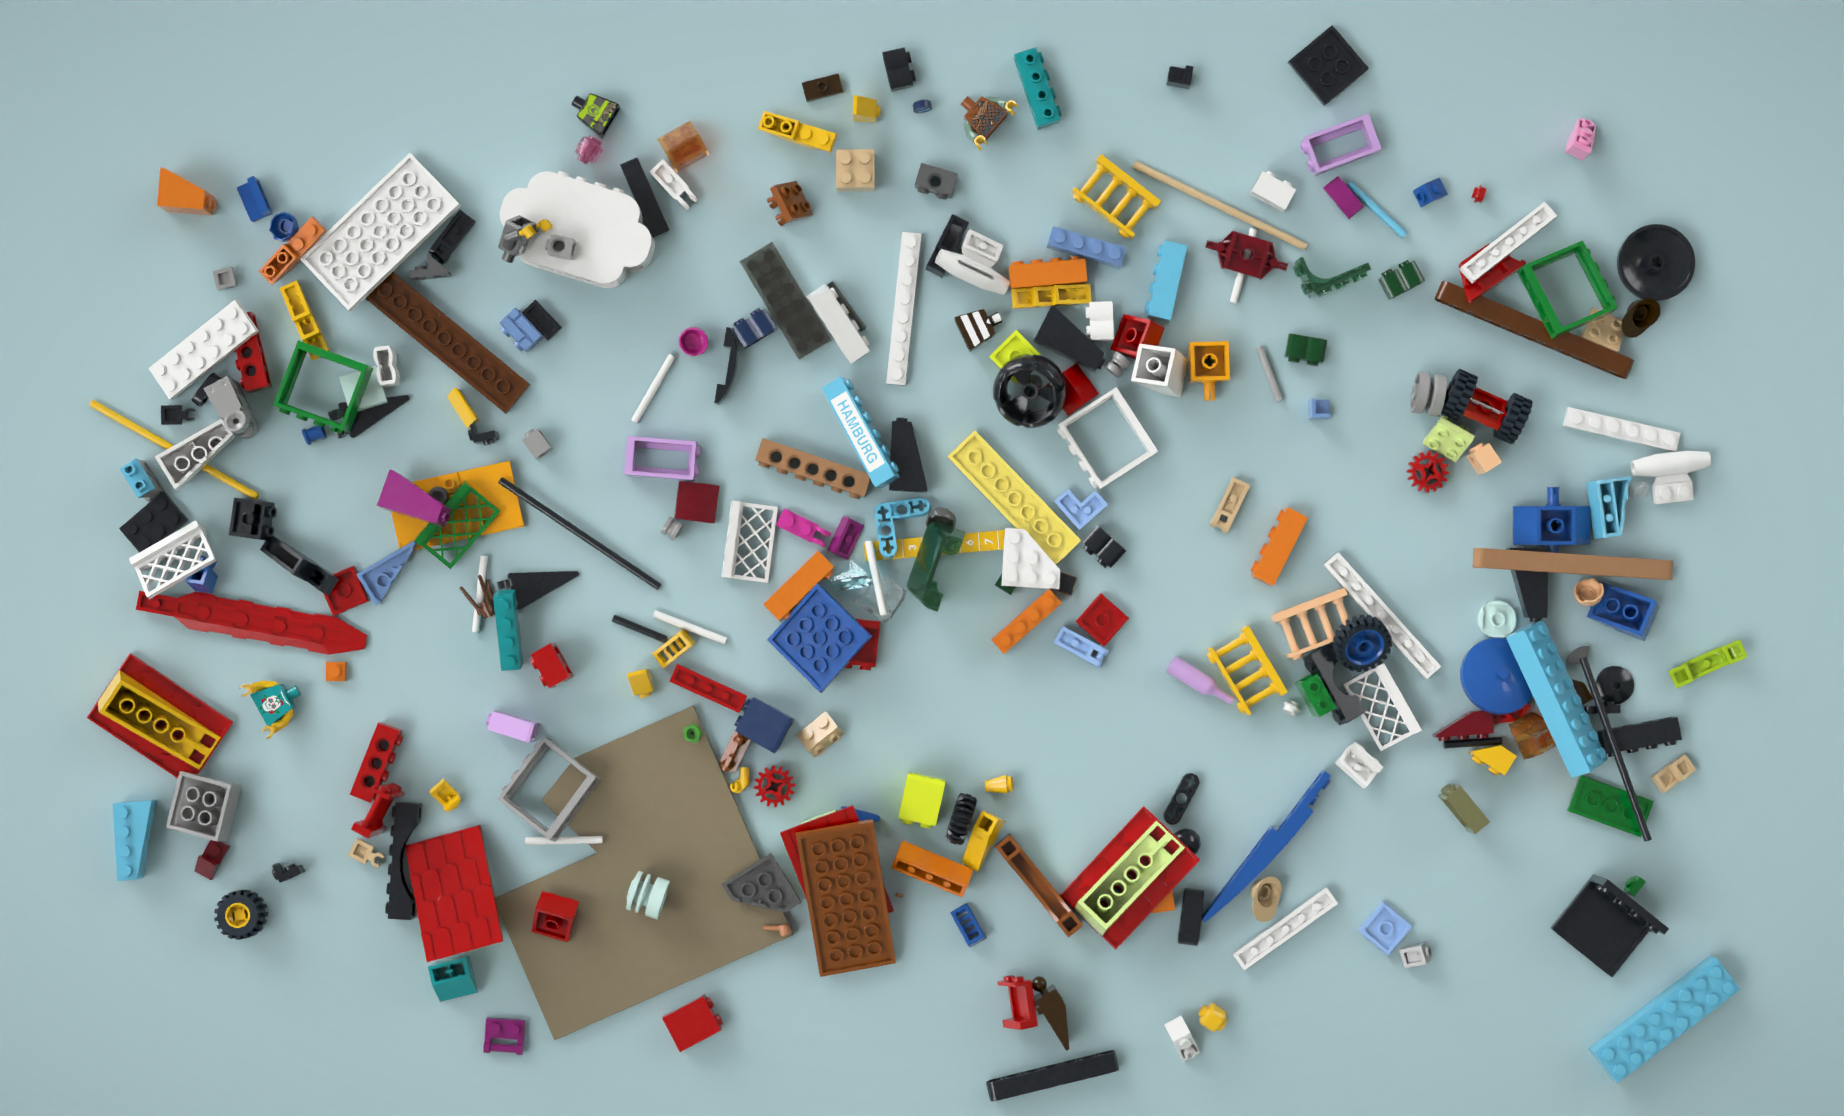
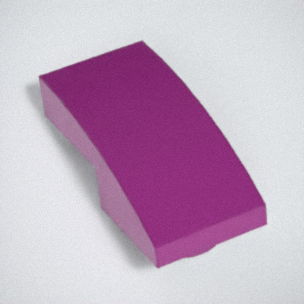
M1339 176L1323 187L1324 191L1348 219L1364 208Z

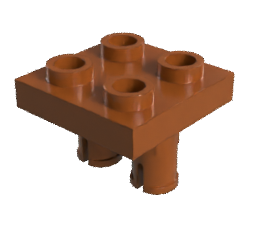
M797 181L774 185L770 188L773 196L767 199V203L773 202L769 205L772 209L779 206L782 213L776 215L775 218L776 220L781 219L777 222L780 226L788 222L806 219L813 215L810 204L806 201L802 188Z

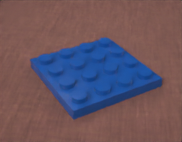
M816 584L767 640L822 693L871 639L872 635L820 584Z

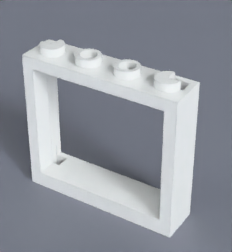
M1117 387L1058 424V434L1062 440L1066 439L1070 444L1067 446L1073 456L1077 455L1080 460L1078 462L1083 472H1088L1090 478H1088L1089 482L1094 488L1097 487L1099 490L1158 452ZM1112 398L1147 452L1101 481L1066 427Z

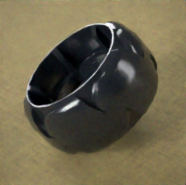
M1023 354L1010 359L1000 369L993 384V398L1000 414L1013 425H1021L1026 428L1041 427L1053 421L1061 412L1067 397V384L1064 376L1061 374V370L1053 361L1041 355ZM1036 371L1044 375L1050 381L1049 386L1042 387V379L1038 375H1031V373ZM1014 376L1023 385L1021 389L1022 395L1010 400L1011 395L1008 394L1007 388L1008 382ZM1037 395L1050 401L1048 406L1041 411L1032 412L1030 409L1026 411L1028 400L1035 399Z

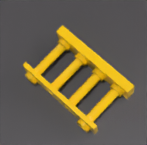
M1101 154L1095 162L1097 170L1081 190L1076 187L1072 190L1073 198L1080 204L1084 202L1119 230L1118 233L1123 238H1130L1132 240L1135 233L1131 230L1145 212L1151 208L1155 210L1161 203V200ZM1103 173H1108L1112 176V182L1097 201L1094 202L1086 195ZM1122 184L1127 188V193L1111 214H1109L1102 208V205L1117 186ZM1138 196L1143 200L1141 202L1142 205L1129 222L1123 225L1116 218L1131 199Z
M1245 626L1240 629L1242 634L1239 635V638L1217 651H1214L1212 647L1208 648L1209 653L1206 655L1212 664L1215 663L1239 702L1236 706L1241 714L1250 715L1252 713L1249 707L1273 693H1278L1279 696H1282L1288 691L1250 627ZM1242 644L1250 646V654L1224 668L1219 660L1220 657ZM1253 660H1258L1262 666L1259 668L1260 670L1234 685L1229 674ZM1268 676L1271 682L1269 687L1244 701L1238 691L1260 678Z

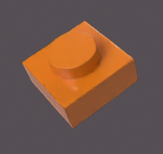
M326 662L325 681H346L347 662Z

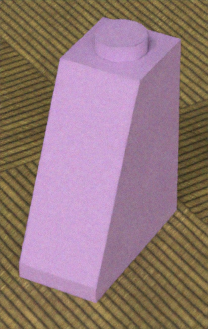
M493 711L492 714H489L486 725H489L487 730L528 743L535 741L540 724L499 711Z

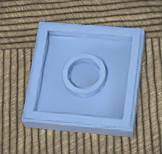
M1382 901L1358 931L1389 956L1413 926Z

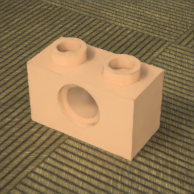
M1483 443L1477 444L1470 448V453L1466 455L1477 475L1486 473L1502 463L1490 443L1485 445Z

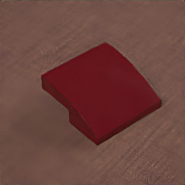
M679 481L674 519L715 524L719 486Z

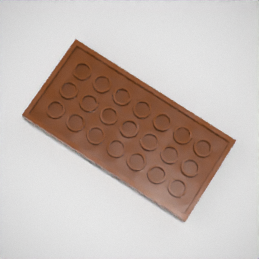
M873 819L797 832L796 838L820 977L896 963Z

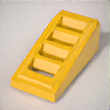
M682 629L654 651L652 655L664 669L691 648L695 642L687 631ZM673 641H675L677 645L680 647V651L673 644ZM667 646L673 651L674 656L666 648ZM661 651L669 658L668 661L662 656Z

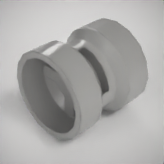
M1116 351L1113 359L1107 362L1104 367L1112 375L1119 378L1124 368H1128L1131 363Z

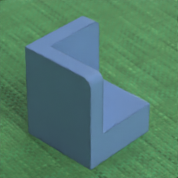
M1316 398L1309 400V419L1331 418V414H1329V400H1316Z

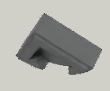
M1589 646L1576 648L1568 656L1566 663L1581 665L1579 659L1583 657L1588 659Z

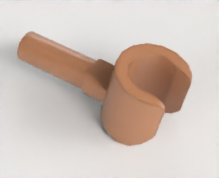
M787 923L776 926L763 925V930H779L781 936L791 933L790 926Z

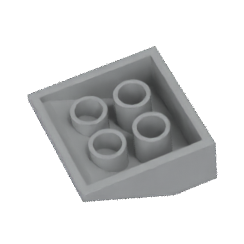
M180 771L166 828L217 842L228 841L242 785Z

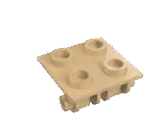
M1592 307L1589 315L1594 314L1600 310ZM1609 314L1586 324L1585 331H1582L1580 337L1612 351L1619 352L1624 335L1621 329L1622 319Z

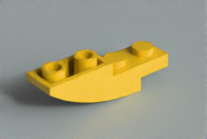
M766 111L763 112L758 126V130L778 138L832 153L837 138L836 133L802 124L797 120Z

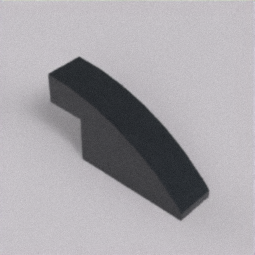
M274 535L270 537L269 541H265L260 549L292 575L310 583L317 590L327 595H330L339 581L336 576Z

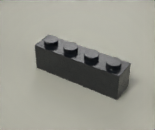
M1673 716L1612 728L1620 751L1627 750V753L1638 752V748L1646 747V750L1658 748L1657 744L1662 743L1665 746L1675 745L1676 741L1682 740L1678 717ZM1598 730V738L1602 748H1604L1608 757L1614 756L1605 730Z

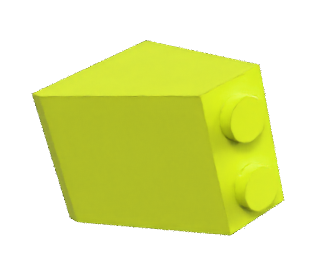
M908 772L898 818L902 819L901 822L910 825L913 822H918L920 827L929 829L932 826H936L946 781Z

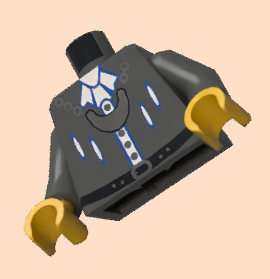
M520 215L506 220L498 248L504 251L502 260L513 263L516 255L525 252L531 236L539 232V228L546 232L553 227L550 221L542 219L537 224Z

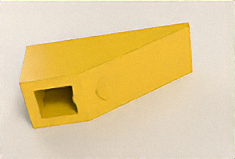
M982 810L973 827L962 863L979 872L1005 821L990 812Z

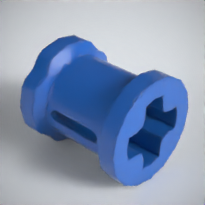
M314 426L307 430L305 428L302 429V434L308 445H311L313 441L320 438H327L323 427Z

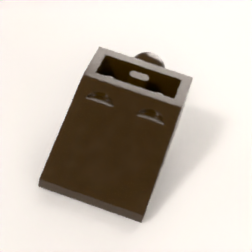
M1035 977L1032 980V988L1039 992L1034 996L1035 1009L1039 1015L1044 1014L1067 1051L1070 1048L1065 1003L1054 984L1047 987V982L1043 977Z

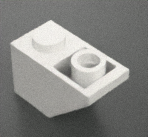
M1182 1016L1164 1024L1183 1062L1194 1058L1200 1053Z

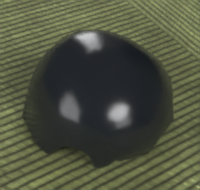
M1185 828L1173 833L1194 854L1198 853L1201 842L1196 831Z

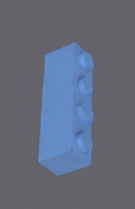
M1054 226L1047 245L1049 249L1073 256H1081L1083 259L1117 269L1121 268L1126 252V247Z

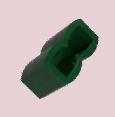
M1406 260L1398 265V269L1394 271L1388 269L1381 273L1382 277L1378 281L1389 300L1425 281L1415 261L1409 263Z
M1289 333L1284 357L1288 358V362L1299 363L1302 360L1307 361V365L1318 367V364L1324 362L1327 340Z

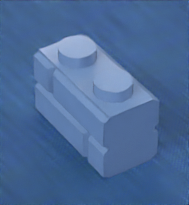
M514 308L500 321L502 326L500 330L507 337L511 335L516 340L513 344L520 351L524 349L526 352H529L544 338L517 308Z

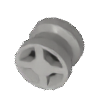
M669 517L661 533L663 535L667 534L672 540H675L684 524L681 522L677 523L672 517Z

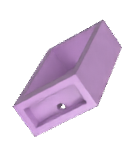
M1369 114L1306 136L1301 140L1302 143L1300 144L1302 153L1306 154L1309 160L1307 162L1308 169L1314 173V176L1379 153L1382 149ZM1356 130H1362L1367 142L1366 147L1323 163L1318 162L1313 150L1314 146Z
M627 436L624 474L627 476L695 481V477L699 476V465H696V460L700 458L701 446H698L696 441ZM638 448L688 452L687 470L637 467L635 465L636 450Z

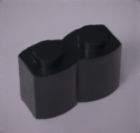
M905 47L882 52L891 92L913 87V82L916 81L914 70H910L908 64L912 63L910 52H906Z
M1098 525L1082 542L1085 545L1083 549L1089 555L1094 553L1099 558L1097 562L1104 568L1107 566L1112 568L1126 552L1120 544Z

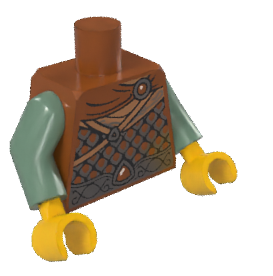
M967 96L961 103V106L968 111L964 116L965 121L963 124L967 137L976 144L978 150H982L980 144L986 143L988 145L986 140L1005 120L1008 112L1011 115L1015 114L1012 108L1015 106L1019 108V105L1014 100L1007 101L990 96L986 98L981 97L975 103Z

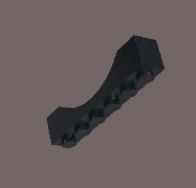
M396 802L395 806L392 807L394 825L391 826L390 835L393 837V844H390L389 856H392V862L388 865V875H391L386 890L389 895V902H386L385 913L388 914V919L412 920L415 918L416 902L405 880L403 857L405 845L409 837L421 823L422 803Z

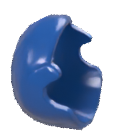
M281 212L272 218L269 231L272 233L273 239L286 242L298 232V222L292 214Z

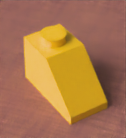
M853 95V121L876 122L877 117H880L881 106L877 105V100Z
M650 669L627 673L634 696L639 695V698L651 696L650 692L654 691Z

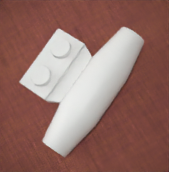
M969 229L961 246L962 255L943 249L939 251L935 263L953 276L980 289L1004 295L1008 290L1010 281L991 268L999 259L1003 248L1002 244Z
M1677 451L1653 454L1631 461V472L1633 476L1656 477L1652 485L1654 504L1694 500L1692 480L1687 473L1710 467L1711 456L1709 452Z

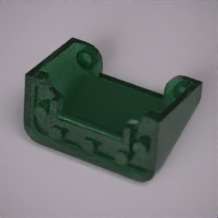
M932 522L927 526L907 582L909 593L925 607L937 612L944 594L938 591V582L933 581V577L941 554H956L961 547L966 533L939 522Z

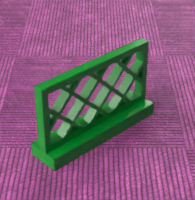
M464 481L444 504L451 509L450 516L452 515V520H449L447 523H452L453 534L442 535L441 526L428 523L414 540L449 569L457 563L501 511L476 491L467 481ZM471 492L478 497V505H467L466 497ZM489 506L495 511L490 517L482 518L481 507ZM478 507L479 518L468 519L467 508ZM465 508L466 519L454 520V511ZM480 521L478 532H469L468 522ZM466 522L467 533H455V523ZM467 535L468 543L466 546L457 547L456 536ZM442 537H454V547L443 548ZM431 538H440L441 548L432 549L427 543ZM455 550V558L451 563L444 559L443 551Z

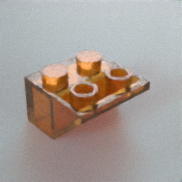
M691 121L657 139L676 173L709 155L706 146Z
M1532 711L1508 724L1524 760L1541 755L1556 746L1544 718Z

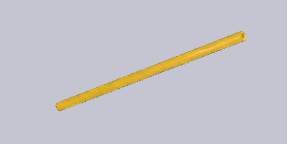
M95 400L90 402V407L167 450L174 446ZM208 464L201 469L254 500L259 496V493Z

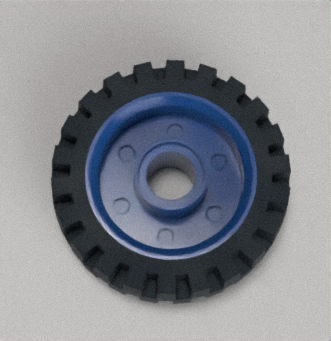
M1362 614L1359 615V619L1357 616H1353V621L1347 619L1345 621L1346 625L1341 624L1339 626L1341 631L1336 630V636H1333L1334 643H1332L1334 653L1345 668H1349L1351 671L1356 670L1357 672H1361L1362 669L1365 672L1369 671V667L1374 669L1376 668V663L1378 665L1382 664L1381 659H1387L1386 653L1390 654V647H1392L1391 635L1382 621L1375 616L1367 615L1365 617Z

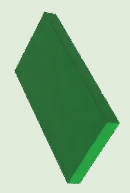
M1583 775L1579 776L1567 811L1635 836H1642L1626 791ZM1636 795L1644 819L1647 822L1654 801Z

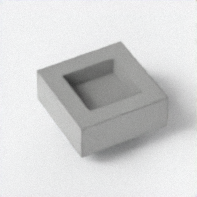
M233 267L213 271L218 291L237 287Z

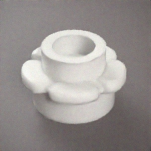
M1292 700L1284 702L1283 710L1286 713L1295 717L1298 712L1301 713L1298 703Z

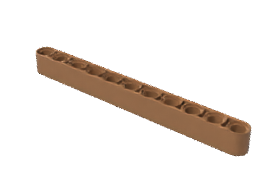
M1473 548V568L1673 580V561Z

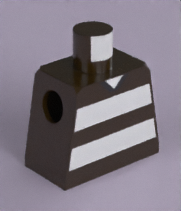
M984 309L954 317V321L969 352H972L995 335L993 327L1002 323L998 312L987 316Z

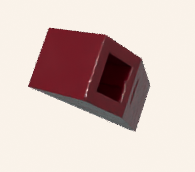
M1483 710L1469 711L1435 732L1433 737L1438 738L1439 741H1448L1452 736H1457L1458 740L1469 739V735H1477V738H1488V734H1494L1493 714Z

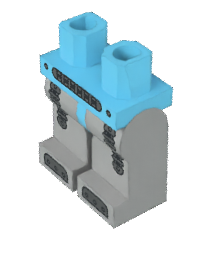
M135 458L120 468V471L138 498H145L149 502L164 491L157 478L153 477L154 474L145 460Z

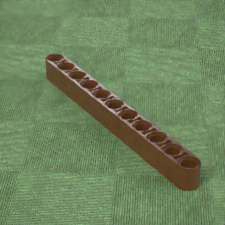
M1441 281L1434 298L1437 302L1616 377L1627 379L1633 366V359L1569 332L1551 339L1541 320L1483 296L1469 304L1464 288L1452 283Z

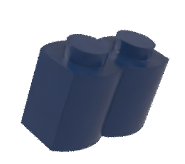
M758 308L750 313L751 317L744 320V318H741L734 323L732 330L744 349L777 330L765 308L762 310Z

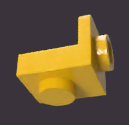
M444 778L429 790L430 794L443 806L447 813L450 810L456 809L460 804L461 797L459 793Z

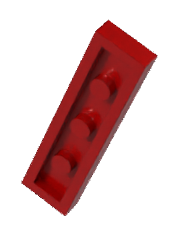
M679 664L676 665L669 681L737 713H740L747 698V695Z

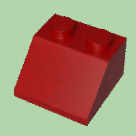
M1123 314L1110 350L1136 359L1139 344L1158 346L1165 328L1152 320Z
M542 891L535 907L531 932L569 942L578 912L579 901Z

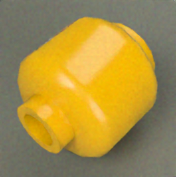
M1210 1003L1207 1006L1203 1005L1198 1012L1200 1024L1212 1032L1221 1031L1228 1021L1226 1011L1215 1003Z

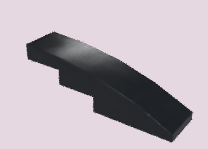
M638 157L620 164L652 237L669 231V227Z

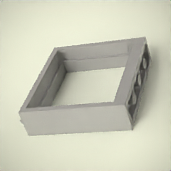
M543 737L539 743L535 744L533 752L524 758L522 767L513 773L512 780L508 786L506 785L502 788L503 792L498 800L546 838L556 842L602 779L552 740ZM549 748H551L585 774L587 778L548 829L512 799Z

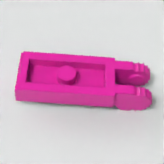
M785 508L776 526L824 548L826 543L814 538L815 532L818 531L822 535L829 537L832 534L818 527V524Z

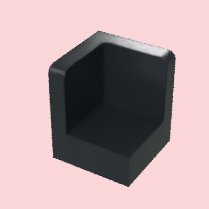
M1186 65L1184 69L1170 66L1166 85L1189 89L1194 67Z

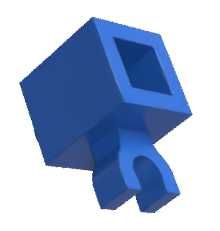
M201 556L199 561H204L207 558L205 556ZM217 561L189 576L186 579V583L195 591L213 593L218 575L212 569Z

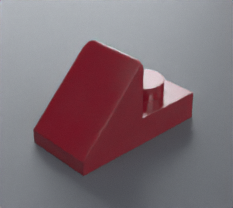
M210 840L203 854L198 856L194 871L212 880L230 846L222 841Z

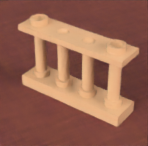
M1345 588L1271 615L1273 622L1278 621L1282 625L1292 652L1286 654L1287 658L1292 657L1293 660L1304 657V652L1333 642L1335 634L1325 611V603L1332 601L1336 605L1343 625H1346L1345 621L1349 617L1342 602L1344 600L1343 596L1347 595ZM1312 608L1318 612L1328 638L1320 642L1316 641L1306 615L1308 614L1307 610ZM1296 615L1297 618H1300L1310 644L1309 646L1301 649L1298 648L1289 624V617Z

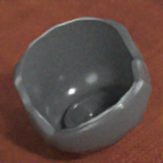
M938 507L930 511L925 524L932 533L948 535L951 529L955 528L956 517L950 510Z

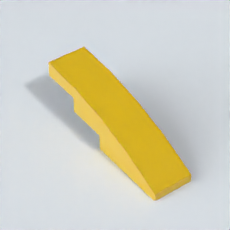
M296 280L280 287L283 299L302 341L330 352L298 281ZM309 354V355H310V358H311L313 361H314V360H317V359H319V358H321V357H318V356Z
M1090 284L1054 285L1011 290L1012 309L1051 307V305L1054 307L1079 305L1092 302Z

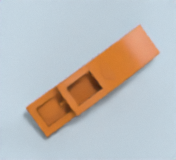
M310 217L289 242L283 244L258 272L271 285H274L301 261L300 258L327 230L315 217Z

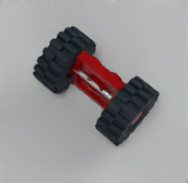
M1458 369L1446 390L1441 413L1455 420H1459L1460 416L1464 415L1493 428L1494 437L1511 445L1514 444L1529 418L1533 401L1516 393H1513L1508 401L1477 388L1478 377Z

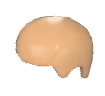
M1594 578L1583 579L1577 582L1574 587V597L1583 606H1594L1604 596L1603 584L1597 582Z

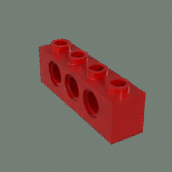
M246 312L258 329L255 314ZM258 332L234 351L238 358L235 360L238 371H241L242 375L240 384L242 389H245L248 393L272 388ZM251 348L252 354L246 358L244 352L246 349ZM255 366L256 374L250 376L249 369Z
M383 722L377 723L349 795L369 803L375 801L378 794L372 792L374 787L382 785V782H386L389 776L388 767L390 764H393L396 758L395 749L401 745L404 737L401 735L403 730ZM383 740L389 742L388 750L382 749L381 742ZM376 758L382 760L381 768L375 767L374 760ZM369 776H372L375 779V784L373 786H369L367 784V778Z

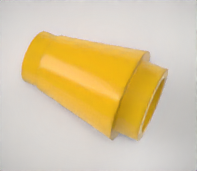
M1006 774L985 781L986 792L1009 794L1010 791H1014L1013 778Z

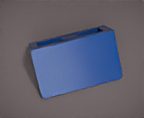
M255 176L247 178L248 183L237 187L251 222L273 214L258 178Z

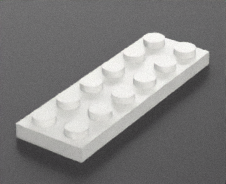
M234 300L149 367V370L167 397L173 400L258 333L259 330L240 302Z

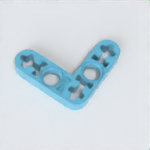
M925 498L886 502L876 506L875 519L879 548L884 558L891 559L897 554L893 521L926 516L930 511V504ZM919 503H923V506H927L924 507V511H920L919 508L913 509L914 513H911L910 504H913V508L919 507ZM901 505L908 508L907 513L903 515L897 512V508ZM881 509L889 511L886 513V521L884 522L882 521V515L878 514L881 512ZM884 526L891 528V533L887 536L882 535L880 532ZM881 540H889L890 547L894 548L891 550V553L887 554V551H883V549H886V542H881Z

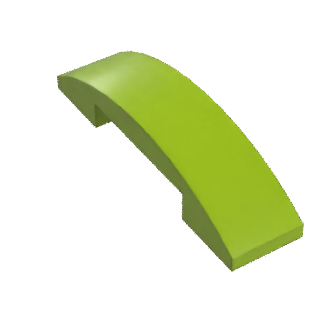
M1740 639L1690 659L1670 669L1668 673L1677 689L1701 676L1728 664L1731 665L1748 656Z

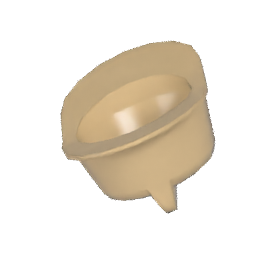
M1274 876L1260 879L1251 887L1253 915L1260 922L1271 920L1278 907L1282 887L1280 881Z

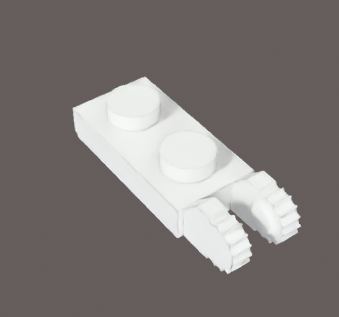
M664 159L649 172L686 211L690 207L680 196L686 192L695 203L698 201V198L689 190V186Z

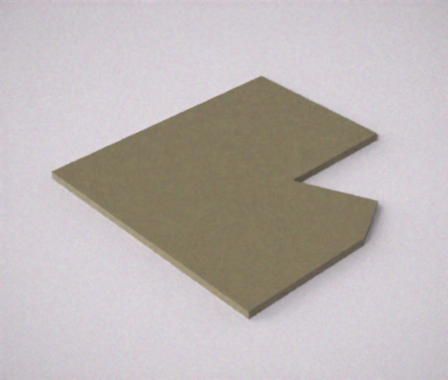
M694 706L575 757L576 760L602 780L568 826L579 836H603V843L589 844L597 853L495 897L499 914L554 1040L793 935L792 930L789 935L781 936L779 930H763V925L789 924L784 912L732 901L722 886V883L759 861L760 857ZM690 724H696L702 730V736L696 743L687 742L684 739L683 730L686 726H690ZM570 764L541 801L559 816L587 776ZM638 871L644 872L642 881H645L647 874H651L650 884H654L658 877L670 880L667 896L658 919L645 916V906H642L639 913H635L636 903H634L631 911L626 910L628 890ZM542 891L579 901L578 912L569 942L531 932L535 907Z

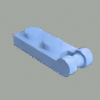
M1064 626L1061 627L1053 642L1099 668L1103 664L1104 656H1107L1109 653L1107 649ZM1093 649L1098 651L1095 658L1090 656Z

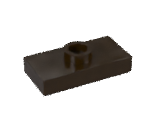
M839 73L802 82L806 102L843 93Z

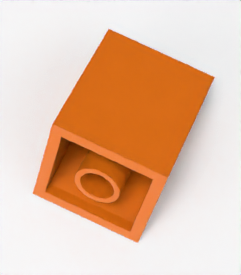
M160 168L158 207L173 213L213 216V212L217 208V200L213 195L173 172Z

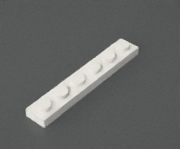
M1545 202L1461 266L1459 270L1471 283H1474L1552 222L1557 215Z
M1567 407L1563 423L1564 427L1672 452H1677L1681 434Z
M1325 887L1232 955L1242 969L1246 970L1336 906L1338 902L1328 888Z

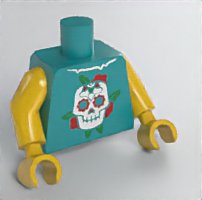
M262 680L239 687V689L245 688L247 690L246 694L241 695L242 697H246L252 692L250 696L267 725L262 729L261 733L266 730L270 732L266 739H270L274 732L277 733L289 724L294 715L293 710L296 708L293 699L301 695L296 685L287 690L284 684H278L276 681Z

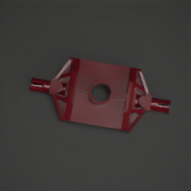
M1231 231L1222 242L1215 243L1209 240L1206 242L1205 248L1217 252L1221 269L1225 268L1259 278V280H1262L1273 268L1287 270L1288 263L1277 261L1273 242ZM1250 250L1253 254L1252 258L1249 260L1244 259L1242 251Z

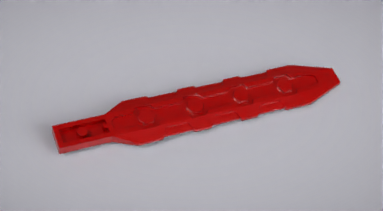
M139 591L136 610L173 616L191 630L232 635L234 638L245 640L247 638L270 642L272 645H287L327 655L365 649L367 634L337 617L292 611L290 608L279 606L276 608L241 599L239 601L226 599L197 591L178 598L158 594L151 599L147 598L144 591Z

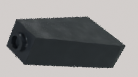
M1051 305L1034 342L1093 372L1097 368L1101 370L1105 359H1103L1105 353L1056 307Z
M896 418V421H892L891 462L894 461L898 466L899 471L897 473L900 477L889 483V491L927 493L928 488L912 423L908 422V418Z
M1506 548V550L1548 552V549ZM1511 570L1524 618H1530V622H1538L1542 618H1547L1548 572Z

